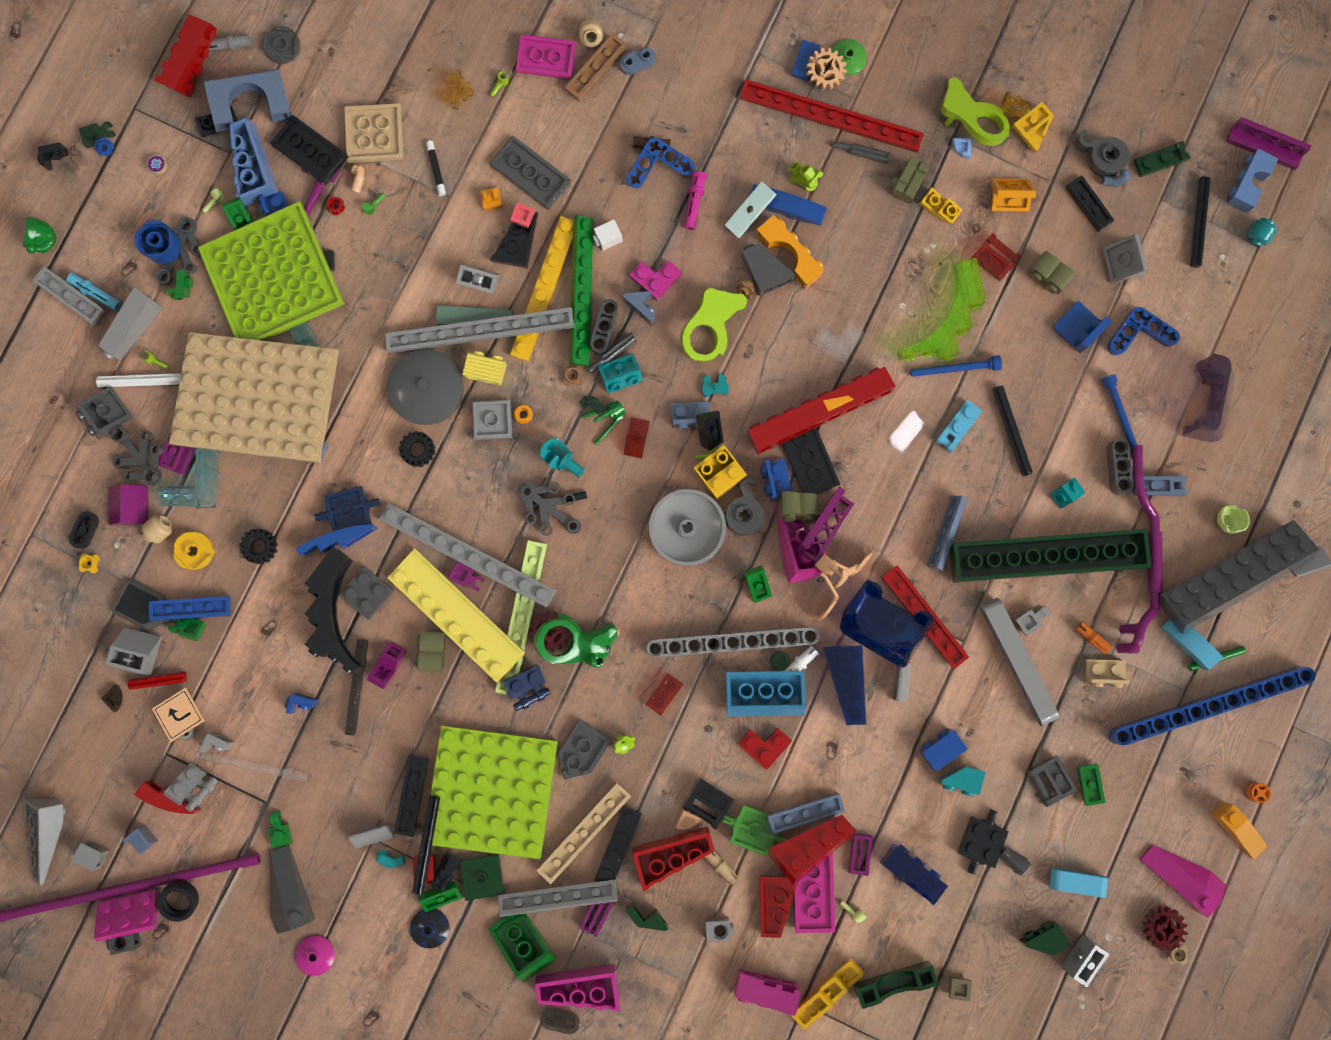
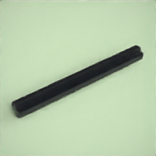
M1202 176L1198 183L1190 262L1191 267L1196 268L1202 265L1211 181L1210 177Z
M997 386L993 388V393L1021 475H1030L1033 471L1003 386Z
M431 795L428 799L412 893L415 895H422L424 893L440 797L436 795Z

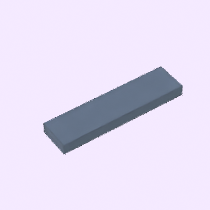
M951 496L927 567L943 570L967 501L966 497Z
M835 793L767 814L765 817L770 834L774 835L844 813L845 810L840 793Z

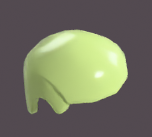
M1228 505L1222 507L1218 512L1217 524L1224 532L1235 534L1245 531L1249 527L1250 517L1246 509H1239L1236 505Z

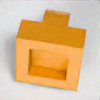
M498 187L480 191L484 211L503 207Z

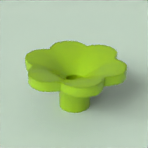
M618 735L617 741L614 743V752L616 754L627 753L628 750L635 746V737Z

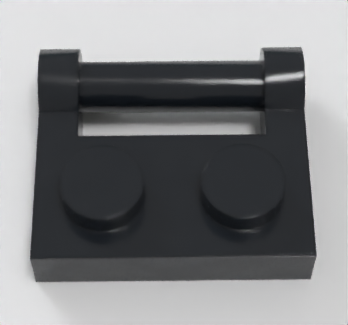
M700 779L682 809L691 811L711 824L710 827L716 830L734 799L705 780ZM697 799L716 811L718 815L713 817L694 805L693 802Z

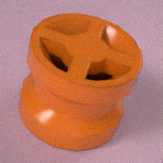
M1251 782L1246 786L1245 794L1251 801L1265 803L1271 797V790L1266 784Z

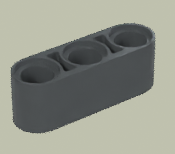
M612 299L602 302L590 342L592 352L598 356L608 350L618 317V305ZM608 306L615 308L612 313L605 312V308ZM602 324L610 326L607 331H602L599 328ZM597 342L604 343V347L601 349H596L594 345Z
M1117 438L1108 443L1106 454L1110 489L1115 495H1122L1132 490L1133 475L1129 443L1124 438ZM1115 444L1120 446V452L1115 450ZM1117 462L1122 464V471L1117 469ZM1119 481L1124 483V490L1119 488Z

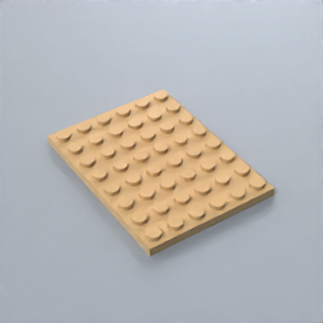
M189 332L169 444L321 463L339 351L337 349Z

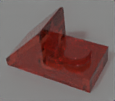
M631 417L624 448L625 456L642 459L650 421Z

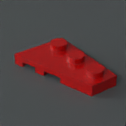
M761 875L759 876L761 937L781 938L797 883L793 885L786 876Z

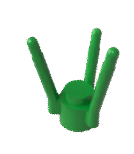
M618 400L582 415V418H587L606 410L605 413L595 418L594 422L608 415L611 419L615 418L611 425L595 441V445H598L615 425L624 419L622 415L626 411Z

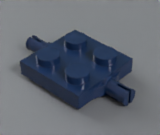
M362 486L324 495L326 511L315 514V517H317L315 519L317 522L328 519L331 523L332 531L372 524L369 514L370 508L380 506V499L378 497L367 500Z

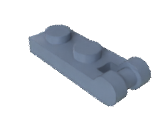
M1143 476L1147 496H1188V490L1185 489L1187 476ZM1133 483V496H1137ZM1174 483H1177V489H1174Z

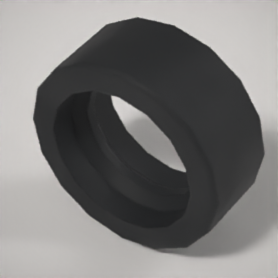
M178 880L169 883L158 897L157 907L159 913L170 921L180 922L186 920L193 914L199 903L198 891L192 884L186 881ZM172 892L184 894L189 899V907L185 910L172 908L167 901L168 894Z

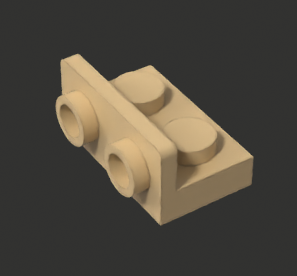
M1085 659V683H1091V687H1104V683H1109L1113 688H1123V684H1129V680H1126V661Z

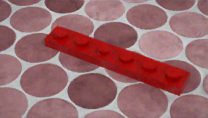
M898 565L881 577L952 669H955L969 658Z

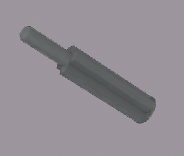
M834 142L833 145L835 148L851 151V155L887 163L890 157V152L854 143L851 146Z
M630 332L600 355L601 359L587 369L588 372L592 373L599 365L612 361L637 342L635 336Z

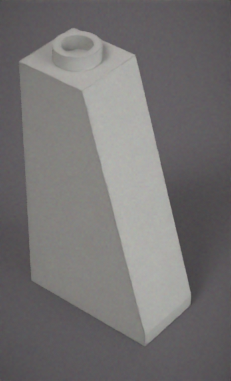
M134 287L98 345L104 350L102 353L111 360L116 358L121 361L162 311L163 307Z

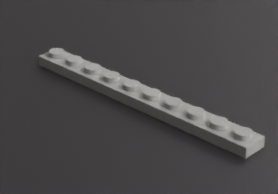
M570 307L385 333L386 349L388 353L574 328L573 309Z
M390 503L387 504L379 519L548 608L556 593V590Z

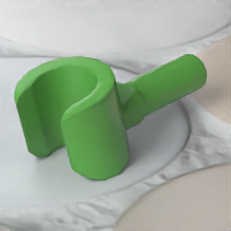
M381 193L372 204L365 201L362 205L363 212L373 215L376 206L385 197V194Z

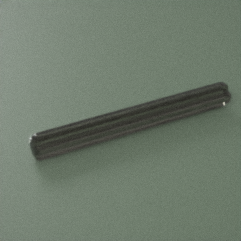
M358 639L356 645L355 659L364 669L360 674H352L344 732L345 735L354 736L357 729L368 649V640Z

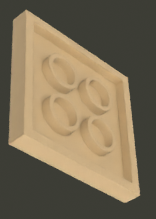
M400 103L345 107L346 154L349 156L347 159L348 163L404 160L402 106Z

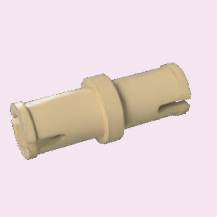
M715 851L704 857L715 868L714 871L716 873L719 872L729 885H732L739 878L727 865L728 862L723 860Z

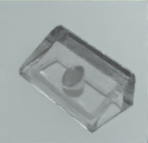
M911 410L887 442L902 453L925 423Z

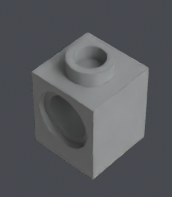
M89 840L81 842L73 851L74 857L72 862L95 871L102 867L109 850Z
M729 917L705 918L707 942L731 941L730 935H734V925L730 923ZM723 925L725 931L722 934H717L714 931L716 926Z

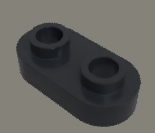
M85 511L78 516L69 536V543L74 548L84 549L91 543L99 525V518L95 513ZM91 518L92 523L88 525L87 521ZM81 536L84 537V541H83V542H80V537H81Z

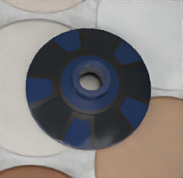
M422 909L415 914L410 923L411 937L420 947L427 949L438 947L446 940L449 934V921L445 914L438 909L428 912ZM426 926L431 927V933L425 931Z

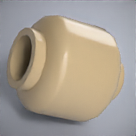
M587 19L580 24L579 38L585 46L595 47L602 41L603 30L597 20Z
M154 515L142 525L143 537L148 542L159 544L172 532V523L163 515Z

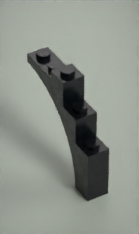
M332 547L304 583L309 587L308 592L317 597L305 612V615L309 617L308 622L317 627V629L304 645L310 648L308 652L318 658V656L327 657L328 655V658L336 663L339 661L343 664L342 668L349 674H360L364 667L352 656L346 647L337 619V600L340 586L353 560L339 549Z

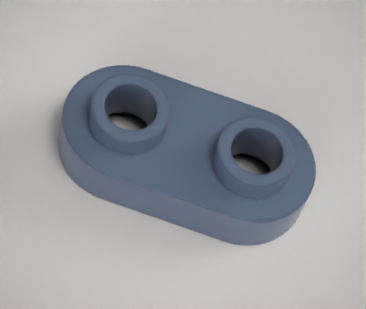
M645 47L626 54L620 59V69L624 74L632 75L650 68L655 63V53L651 48ZM647 54L649 57L644 58L643 55ZM631 61L632 64L627 65L626 62Z

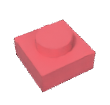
M517 203L510 221L529 228L535 214V209Z

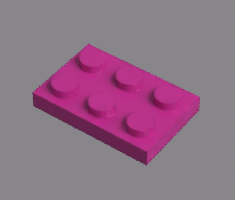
M521 35L516 73L571 80L576 41Z
M157 889L98 901L94 939L99 942L156 929L157 900L159 897Z

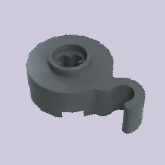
M1082 131L1075 140V147L1078 151L1088 152L1090 169L1100 177L1116 176L1127 165L1129 160L1127 145L1116 137L1093 139L1088 143L1083 139L1087 131Z
M751 478L741 482L739 489L742 497L734 499L728 505L725 513L726 524L733 533L740 536H747L756 532L761 527L764 519V511L760 503L753 498L751 492L745 490V485H755L756 481ZM743 511L747 512V515L750 516V518H747L746 521H742V517L739 516V513H743Z

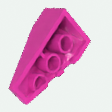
M1154 845L1140 858L1148 868L1199 914L1209 918L1221 904L1226 884L1210 870Z

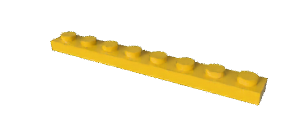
M563 216L560 217L525 314L548 310L573 242L574 220ZM539 333L518 335L510 356L529 362Z

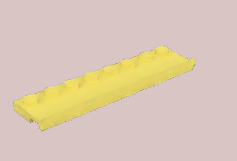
M416 548L388 576V579L496 683H499L518 660L525 655V652Z

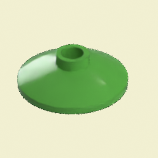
M845 39L833 46L831 53L837 50L838 57L843 55L841 62H846V66L843 68L847 70L845 75L857 74L864 68L867 54L865 48L859 42ZM849 52L852 56H847L846 53Z

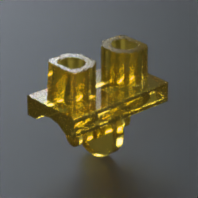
M456 70V74L446 73L445 84L453 86V90H443L441 97L443 102L451 104L453 109L457 110L459 109L460 99L467 101V96H473L474 90L469 87L470 82L465 81L464 83L465 78L462 76V70Z

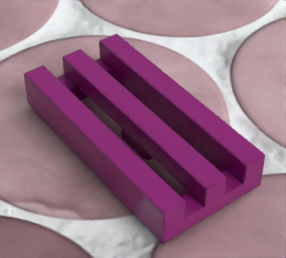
M853 834L848 873L869 875L872 835ZM857 838H859L860 842L857 858V867L856 870H853ZM864 839L868 841L864 871H861Z
M609 902L596 930L592 928L605 903L599 905L588 927L585 924L595 904L590 905L579 928L597 937L614 902Z

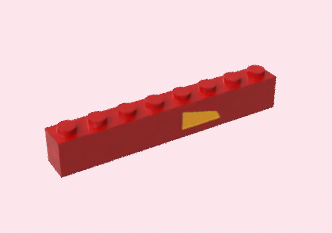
M879 367L874 368L864 377L859 375L852 379V382L849 384L842 383L836 386L834 391H825L814 400H805L797 408L790 407L786 409L784 414L780 416L773 415L767 419V422L762 424L756 423L750 426L747 436L756 454L759 455L892 393L896 386L886 367L881 369Z

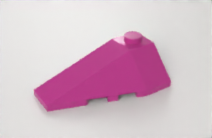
M776 504L775 509L783 567L788 583L807 581L821 575L823 572L815 566V563L797 552V549L810 530L802 521L785 522L779 519L778 504ZM816 545L810 546L807 550L815 557L818 554Z

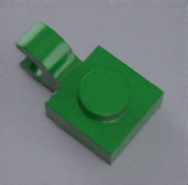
M278 811L270 814V822L273 827L268 828L271 847L275 848L293 843L289 823L283 824L281 812Z

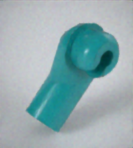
M379 850L376 853L377 863L386 868L405 865L403 855L391 858L387 855L386 850Z

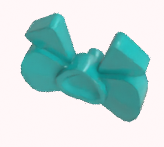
M720 373L718 383L712 384L710 376L707 374L702 379L704 382L702 386L704 397H709L711 394L727 396L729 392V385L726 381L727 377Z

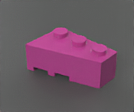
M739 969L734 994L735 998H738L740 1002H751L760 1007L796 1016L801 991L797 982Z

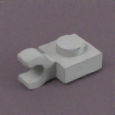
M1043 606L1035 613L1032 609H1029L1014 621L1023 634L1028 636L1042 626L1040 620L1051 612L1046 606Z

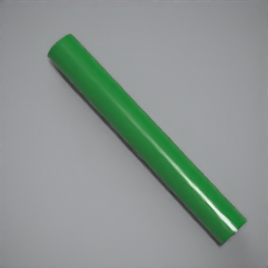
M1240 646L1220 653L1223 658L1219 662L1246 653L1245 647ZM1196 662L1188 664L1190 671L1201 668Z

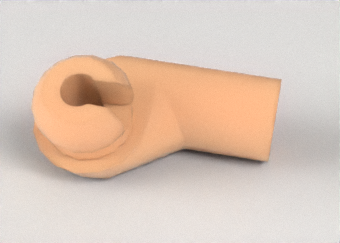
M353 165L351 173L355 175L351 190L360 193L364 182L365 170L361 165Z

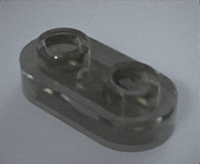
M549 1007L541 1014L540 1022L545 1029L565 1034H574L579 1029L580 1019L574 1012ZM550 1014L555 1018L552 1021L547 1018ZM572 1019L574 1024L568 1025L567 1020Z

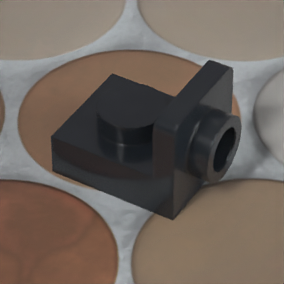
M60 142L38 147V162L48 171L53 170L51 160H61L63 157L69 156L68 149Z

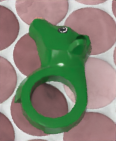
M557 613V618L547 620L535 633V649L541 658L552 664L583 662L591 667L598 668L603 666L614 640L619 636V629L617 625L609 623L603 628L583 632L573 618ZM564 626L571 633L570 647L562 654L553 655L548 653L544 646L546 633L553 627Z

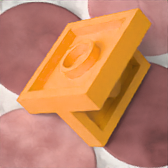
M991 178V187L993 189L992 211L1029 212L1031 198L1036 197V189L1029 179Z

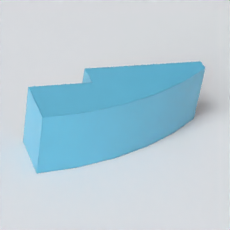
M1170 618L1161 626L1187 656H1191L1203 670H1210L1223 658L1194 628L1182 634Z

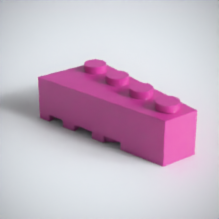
M615 964L536 975L535 989L538 1004L575 1006V1008L591 1007L596 1010L612 1009L613 1011L620 1012Z

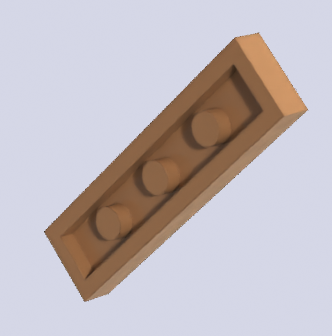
M612 33L565 86V90L580 101L627 48V44Z

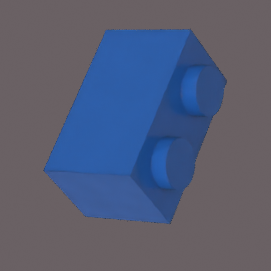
M943 729L937 734L938 738L934 741L928 740L921 746L923 749L919 751L935 772L968 749L953 729Z

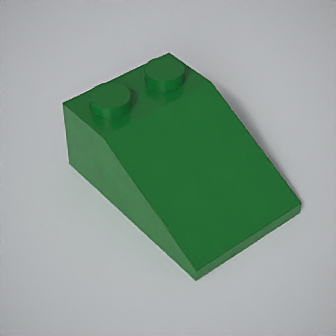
M527 913L505 916L488 928L514 975L523 983L557 959Z

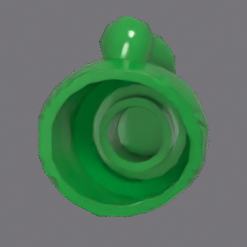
M28 216L26 218V232L22 246L30 254L35 252L47 253L54 247L56 242L54 229L47 222Z

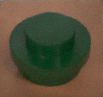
M777 651L772 654L770 664L775 670L782 671L788 667L789 657L785 652Z

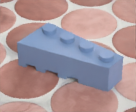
M247 117L230 124L231 147L234 153L232 160L235 167L234 184L237 189L236 198L240 197L244 206H248L260 201V195L266 198L279 193L257 126Z

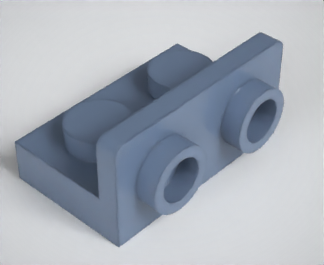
M709 401L671 403L672 427H676L677 430L688 429V426H695L698 429L696 416L710 412Z

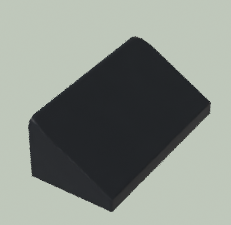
M719 411L696 416L702 447L711 451L724 442Z

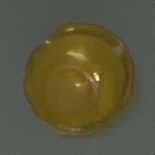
M1007 91L1003 98L1002 108L1003 111L1012 117H1021L1029 113L1030 103L1021 99L1020 95L1012 98V92Z

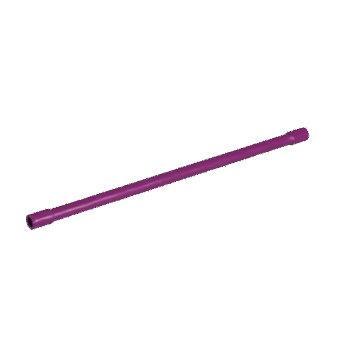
M254 853L214 864L8 910H0V922L161 886L178 880L183 881L232 869L255 866L261 863L259 853Z

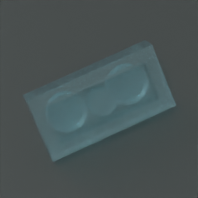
M158 486L156 489L160 506L198 507L200 504L197 487Z

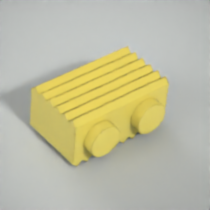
M474 351L473 354H467L463 370L465 378L502 386L507 366L502 357L492 355V358L485 357L484 353Z

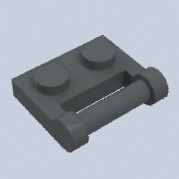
M1057 755L1026 771L1028 777L1032 778L1044 799L1042 802L1045 807L1051 806L1078 791ZM1043 771L1055 795L1050 796L1038 773Z

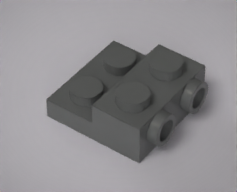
M111 386L76 404L77 411L75 413L78 419L88 424L86 427L87 431L92 437L96 436L98 440L111 434L113 428L133 419L132 414Z

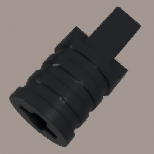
M446 853L442 856L443 858L436 870L432 888L440 892H445L460 862L457 857Z

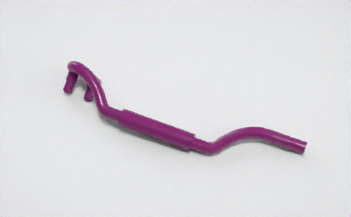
M1133 445V483L1137 498L1150 519L1148 540L1151 568H1147L1150 607L1138 623L1120 625L1119 627L1121 634H1134L1131 643L1116 645L1118 653L1138 654L1140 652L1146 629L1160 610V594L1163 593L1162 532L1160 531L1158 512L1150 502L1144 487L1143 445Z

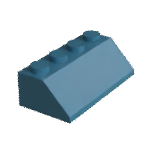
M804 671L726 672V717L805 715Z

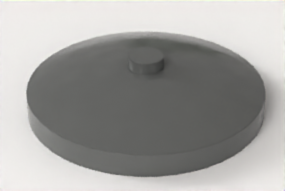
M430 349L416 350L400 358L393 366L387 381V393L392 407L404 419L419 425L437 424L449 418L460 405L464 392L463 378L456 364L445 354Z

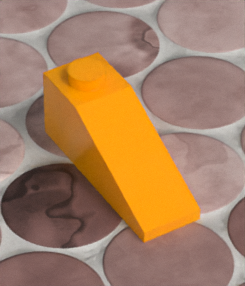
M1224 802L1211 815L1253 860L1267 847L1251 822L1234 804Z

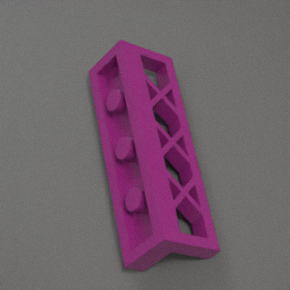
M1243 117L1232 125L1226 139L1227 143L1251 153L1260 149L1278 158V164L1293 170L1299 167L1303 155L1310 151L1312 146Z
M840 486L834 492L797 549L798 553L815 564L854 505L853 502L842 496L846 490ZM839 501L848 506L845 511L838 512L836 505ZM835 516L837 524L829 526L828 517ZM826 530L827 540L819 541V531ZM810 546H817L818 554L816 557L807 551Z

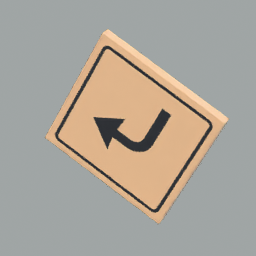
M187 688L182 689L152 708L170 742L205 721Z

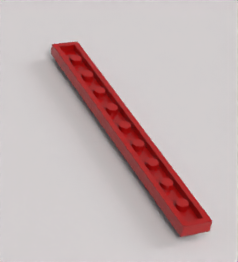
M747 79L740 99L916 153L919 151L924 133Z

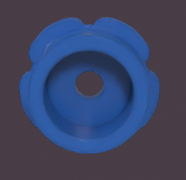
M102 137L100 140L95 141L94 147L99 155L110 156L113 153L114 144L108 138Z

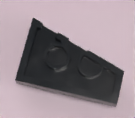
M535 212L529 228L515 223L510 224L509 230L500 241L495 254L492 255L491 262L528 269L538 212Z

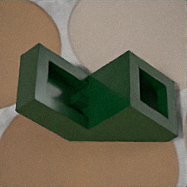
M633 903L626 907V912L637 927L660 931L668 930L667 922L657 909L643 918Z

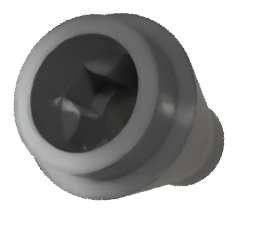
M1008 846L1000 854L1014 873H1018L1020 876L1031 865L1028 862V858Z

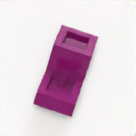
M390 641L381 652L378 663L368 675L367 681L385 689L397 671L407 650Z

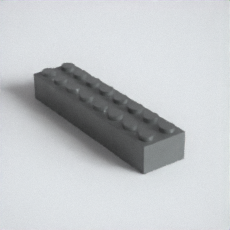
M1292 520L1161 595L1160 606L1183 634L1310 562L1316 557L1320 549L1295 520Z

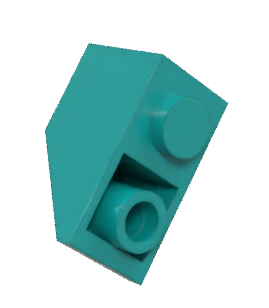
M962 765L940 777L938 783L943 784L942 788L950 791H954L955 788L961 789V794L973 797V794L980 795L986 772Z

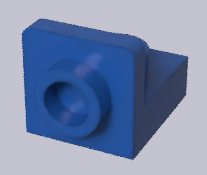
M283 191L266 198L263 195L259 196L261 202L258 205L263 214L270 215L289 206Z
M298 693L291 694L285 703L286 713H295L297 704L298 708L304 710L317 707L319 699Z

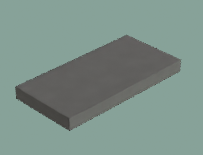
M514 136L508 140L489 163L492 168L547 210L550 209L571 183L568 177Z

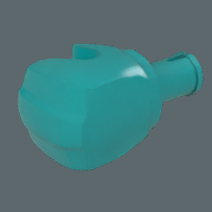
M552 437L542 444L539 455L550 467L559 471L566 468L578 479L583 475L586 469L573 460L574 453L560 439Z

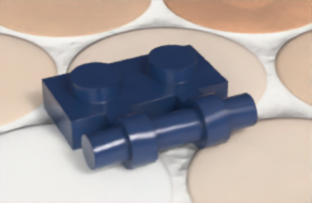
M537 664L502 681L509 699L517 697L519 701L513 704L515 711L525 710L529 708L530 704L536 701L541 702L545 700L546 696L551 694L548 688L541 690L539 687L546 682ZM533 690L534 694L525 698L524 693Z

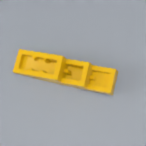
M849 958L798 1006L796 1016H791L805 1030L831 1009L834 1003L848 992L849 987L864 976V972Z

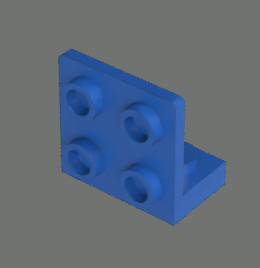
M1077 301L1054 325L1053 329L1081 353L1110 325L1112 320L1107 316L1103 320L1098 319L1080 301Z
M769 458L765 459L760 467L762 479L765 478L766 480L764 486L765 495L770 498V501L777 500L781 492L792 491L785 459L771 462Z

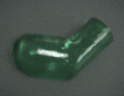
M586 395L579 401L583 409L590 406L598 416L606 411L595 397Z

